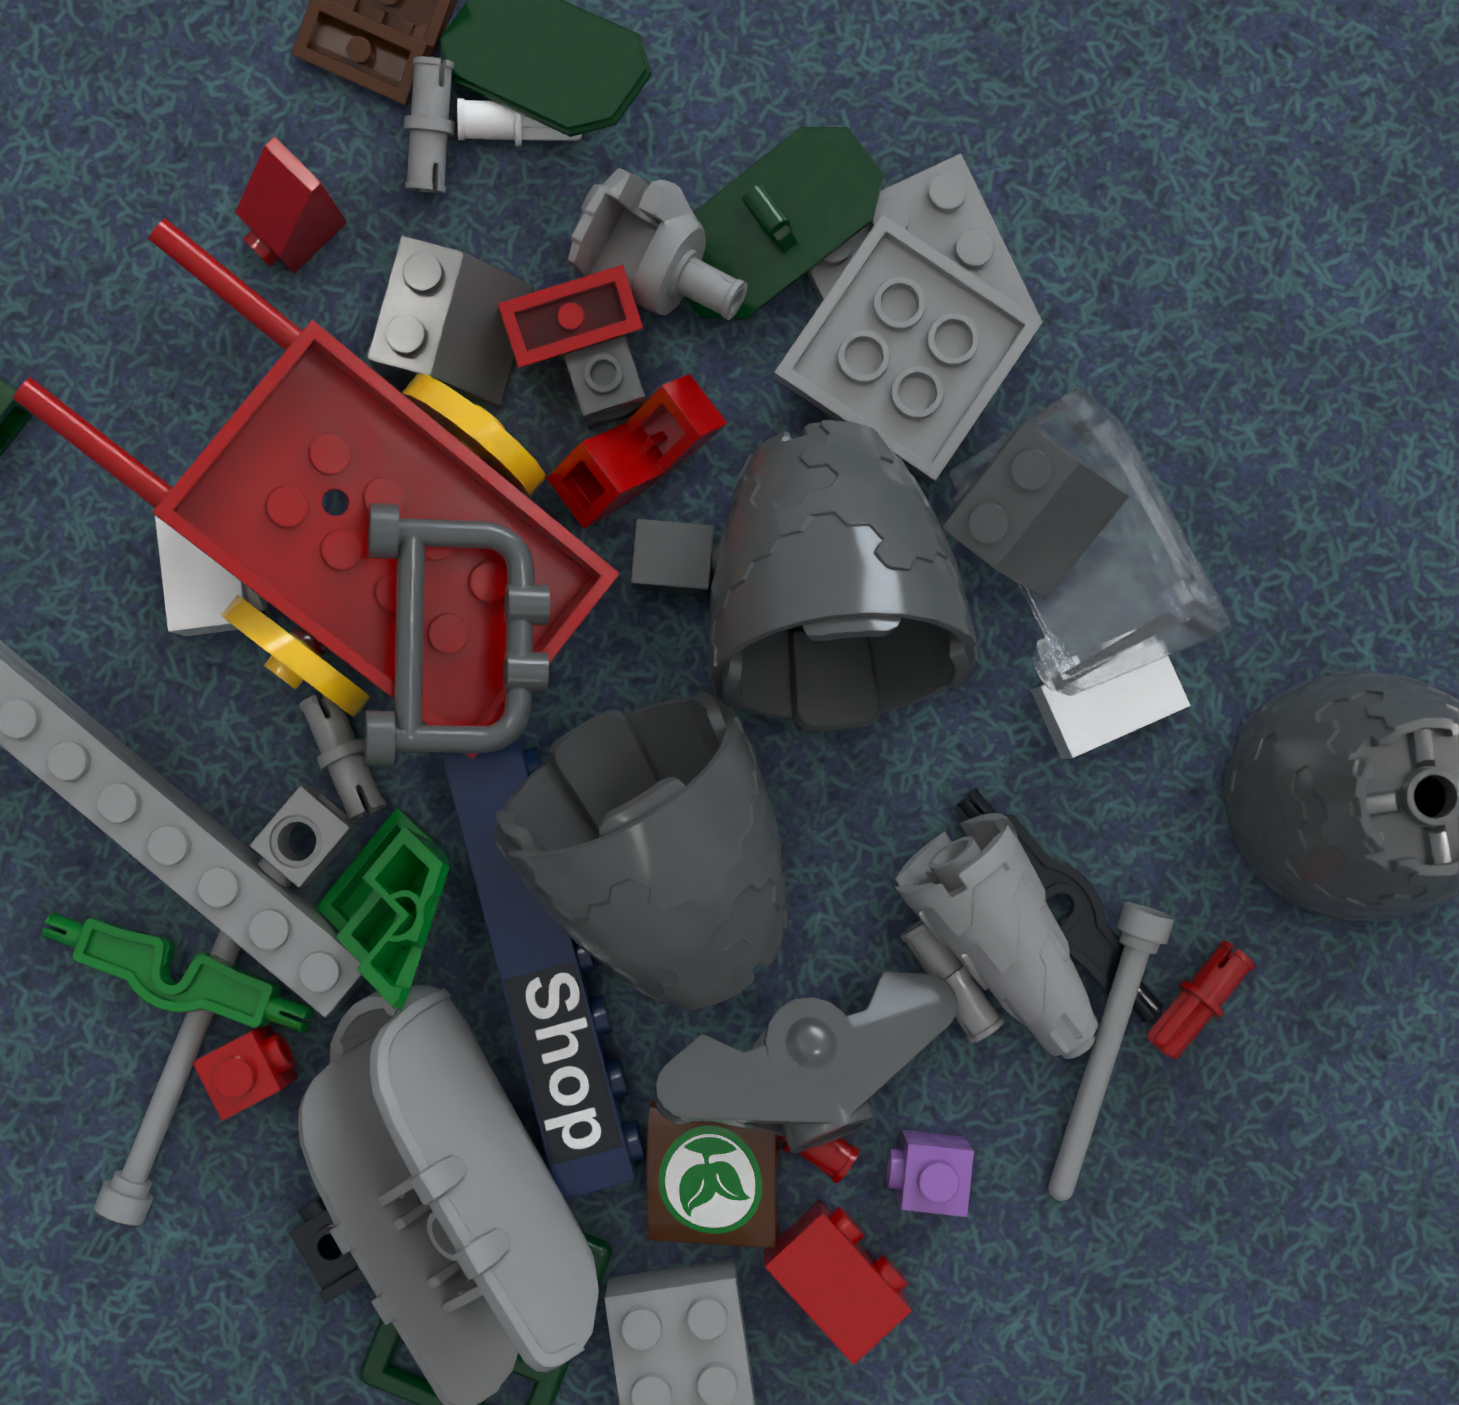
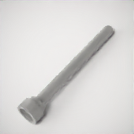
M1124 902L1117 928L1122 931L1119 942L1125 946L1049 1181V1193L1057 1201H1066L1074 1193L1149 955L1157 954L1160 944L1168 943L1175 921L1174 917L1144 905Z
M220 930L210 954L217 955L234 964L241 947ZM207 1010L186 1012L123 1171H115L112 1180L103 1182L93 1207L101 1216L127 1225H142L154 1199L153 1195L149 1193L152 1182L148 1179V1176L192 1070V1062L196 1060L214 1015L213 1012Z

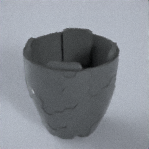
M822 420V422L810 423L805 426L802 432L803 436L791 439L789 432H782L766 440L753 454L749 455L731 497L729 505L731 509L726 529L722 534L717 551L718 562L710 592L708 662L709 680L713 681L714 694L726 705H732L761 716L795 720L799 727L807 731L868 727L879 720L881 713L913 705L939 694L948 687H961L966 680L967 674L971 672L978 661L976 651L978 644L960 571L940 523L914 475H911L903 460L891 451L874 428L849 421Z
M1349 670L1299 682L1271 698L1263 706L1252 712L1238 731V741L1229 762L1225 765L1222 797L1226 801L1228 821L1237 847L1251 871L1275 894L1303 909L1327 915L1334 920L1354 923L1384 921L1410 916L1434 908L1459 895V701L1441 689L1410 677L1370 672V670ZM1428 776L1434 777L1442 784L1445 795V804L1442 810L1432 817L1422 814L1414 801L1416 786L1422 779Z
M701 691L692 697H682L654 703L626 714L620 710H606L555 740L548 751L549 759L522 782L507 801L504 809L496 812L498 824L493 829L495 844L520 881L540 906L562 926V929L580 947L620 979L644 995L656 1001H670L677 1007L696 1010L716 1005L742 993L743 989L752 984L755 979L753 968L761 961L765 966L771 965L781 950L783 936L787 932V890L785 872H782L781 840L771 798L751 743L732 705L727 706L720 702L716 696H711Z

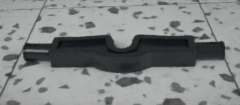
M977 787L967 794L982 812V815L997 813L981 795ZM963 797L956 804L969 819L980 816V813L967 798ZM1004 814L1016 830L1018 839L1045 889L1046 901L1058 893H1065L1069 897L1070 908L1059 919L1058 925L1068 941L1070 956L1085 968L1104 992L1109 995L1125 945L1119 942L1120 938L1106 923L1104 907L1097 891L1079 871L1063 862L1051 859L1013 815ZM1141 980L1132 1009L1138 1014L1142 1022H1147L1155 1016L1142 1003L1139 996L1157 1014L1163 1009L1164 1004L1156 998Z

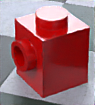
M271 1024L267 1027H258L192 1062L222 1121L275 1094L298 1079L293 1069L295 1067V1058L286 1039L280 1033H275Z

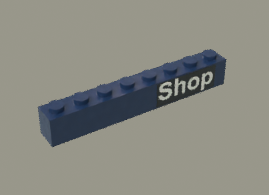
M522 733L518 740L503 750L479 753L474 760L463 753H441L552 1177L564 1199L635 1181L638 1169L636 1160L646 1158L645 1148L637 1120L626 1122L619 1098L629 1095V1089L620 1057L609 1060L603 1035L612 1033V1024L603 995L592 997L586 972L596 970L595 959L580 947L562 929V926L540 906L520 881L495 844L493 829L498 824L496 812L504 809L507 801L522 782L543 764L537 747L527 749Z

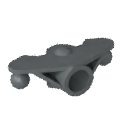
M883 972L880 975L866 1010L847 1017L844 1012L828 1001L813 997L794 999L778 1009L768 1023L767 1029L763 1031L753 1045L752 1050L741 1052L704 1034L697 1037L670 1060L658 1074L654 1093L655 1106L663 1118L676 1124L690 1123L692 1121H710L785 1136L791 1153H799L825 1145L854 1133L876 1120L869 1099L951 1024L958 1008L956 993L951 985L939 976L920 973Z

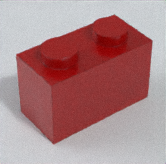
M623 264L498 303L519 369L643 329Z
M819 1199L778 1237L776 1248H766L763 1251L764 1265L847 1359L855 1365L912 1311L906 1294L903 1292L909 1285V1282L885 1254H882L875 1261L862 1247L859 1241L865 1237V1233L841 1206H838L831 1212Z

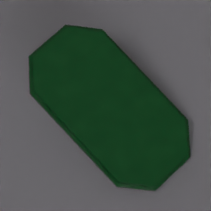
M467 0L438 40L443 60L454 62L452 82L569 137L617 125L652 76L639 33L563 0Z
M800 127L693 212L703 226L706 235L705 251L701 261L736 279L745 281L748 285L745 298L739 310L731 319L747 320L873 222L884 174L848 127ZM686 297L700 318L725 319L721 314Z

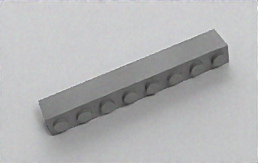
M0 640V745L326 1018L340 1010L364 982L365 978L357 970L360 963L336 938L339 931L316 908L317 905L292 884L287 888L270 878L259 867L258 863L261 860L259 856Z

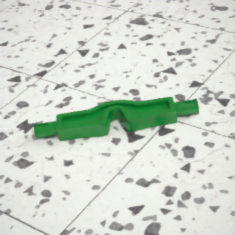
M56 912L51 913L44 922L57 928L43 927V938L75 948L73 959L76 962L127 980L132 990L141 999L157 1008L172 1012L207 1010L253 1028L267 1027L271 1021L296 1030L301 1034H304L311 1025V1022L303 1019L313 1018V1007H307L280 997L282 986L279 983L251 974L217 955L210 953L196 954L183 978L176 984L170 974L175 944L168 937L132 930L105 919L88 918L82 924L63 917Z

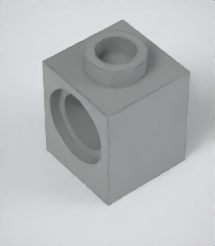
M300 786L249 846L263 857L258 865L270 878L284 887L288 888L293 882L300 888L312 885L360 829L361 825L356 821H348L346 818L347 813L315 786ZM301 822L311 827L316 836V847L313 853L306 859L297 856L292 851L289 843L292 829Z

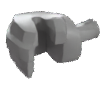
M618 168L604 184H594L582 204L581 216L571 235L572 245L568 261L577 271L587 276L623 264L635 304L647 311L658 315H667L678 306L685 296L721 314L727 320L734 317L745 298L748 285L745 281L736 279L701 261L706 245L705 231L678 185L666 180L652 181L649 185L640 177Z

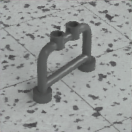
M370 503L368 557L375 559H397L394 711H366L365 766H394L395 752L488 753L503 750L518 740L527 727L532 709V693H546L548 689V654L546 652H533L534 625H548L550 590L548 585L534 584V566L529 548L521 536L504 525L488 521L399 518L398 504ZM425 547L490 549L502 555L506 562L507 584L504 599L506 652L503 664L505 708L501 718L492 725H422Z

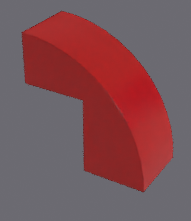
M687 374L662 385L625 423L582 441L546 479L585 529L638 497L691 457L728 423L693 377Z

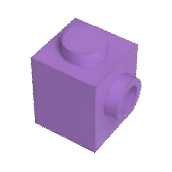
M901 1129L899 1149L889 1150L886 1187L888 1189H895L894 1194L901 1210L967 1217L974 1150L964 1136Z

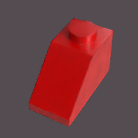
M274 136L264 146L235 213L250 230L243 238V241L269 267L280 260L295 274L347 221L322 183Z

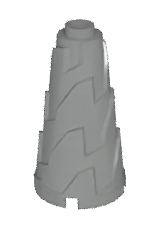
M989 813L959 823L968 837H962L952 842L947 833L943 832L909 859L895 879L900 887L895 886L905 903L942 945H948L982 989L986 990L989 988L1009 1015L1023 1024L1048 1054L1053 1056L1062 1055L1065 1059L1082 1055L1095 1042L1094 1033L1098 1028V1021L1091 1008L1089 997L1077 969L1070 958L1068 941L1046 903L1045 889L1020 843L1013 825L1005 815Z

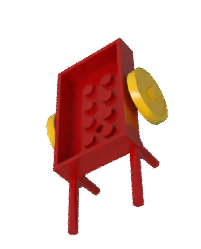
M166 218L154 228L148 239L286 351L174 487L167 484L32 377H29L13 395V399L155 508L152 512L155 516L300 627V631L293 628L288 633L238 594L221 614L224 619L271 654V657L264 664L266 668L295 690L305 680L354 718L371 697L322 659L326 653L321 648L322 646L342 659L393 700L395 699L397 559H375L368 557L370 503L398 504L399 518L488 521L507 526L521 536L532 555L534 584L548 585L550 590L548 625H534L533 652H546L549 663L620 574L530 500V497L545 480V473L537 461L505 430V427L492 414L482 407L474 405L444 383L426 374H417L402 393L399 392L315 321L311 320L305 329L301 330ZM337 491L343 495L346 501L344 513L333 516L323 509L322 498L326 492ZM425 547L422 722L426 725L487 726L497 722L503 715L505 708L503 664L506 652L504 599L507 584V566L502 555L495 550ZM479 753L463 754L474 760Z

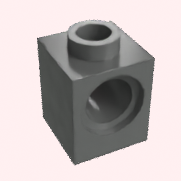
M625 335L564 354L588 430L631 417L646 402Z
M637 519L631 577L633 588L636 590L709 596L710 580L714 579L718 562L717 551L720 544L713 542L714 525Z

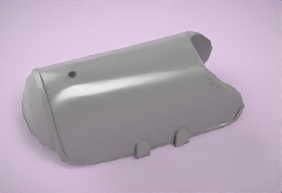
M429 984L411 985L406 1003L401 1011L391 1007L376 991L357 1001L341 1018L330 1043V1063L313 1079L301 1099L298 1115L300 1146L311 1178L335 1225L330 1230V1233L342 1254L348 1252L352 1254L377 1297L371 1303L384 1324L393 1323L441 1403L444 1405H478L500 1390L499 1387L514 1369L518 1353L523 1361L535 1371L549 1372L559 1368L585 1350L583 1347L593 1333L599 1294L594 1256L577 1220L491 1069L468 1022L451 1000L452 995L445 988L439 989Z

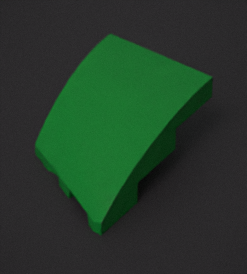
M396 808L316 908L339 931L336 938L360 963L357 968L360 974L391 1007L402 1011L446 881L450 862L442 848L411 815Z

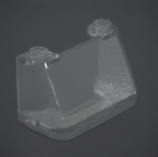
M1079 387L1030 418L1130 496L1047 598L1019 583L1045 635L1037 640L1036 645L1039 655L1033 658V664L1046 687L1051 691L1056 690L1062 694L1073 696L1204 642L1231 627V622L1222 602L1137 446L1118 418ZM1014 429L948 472L958 491V494L953 497L954 505Z

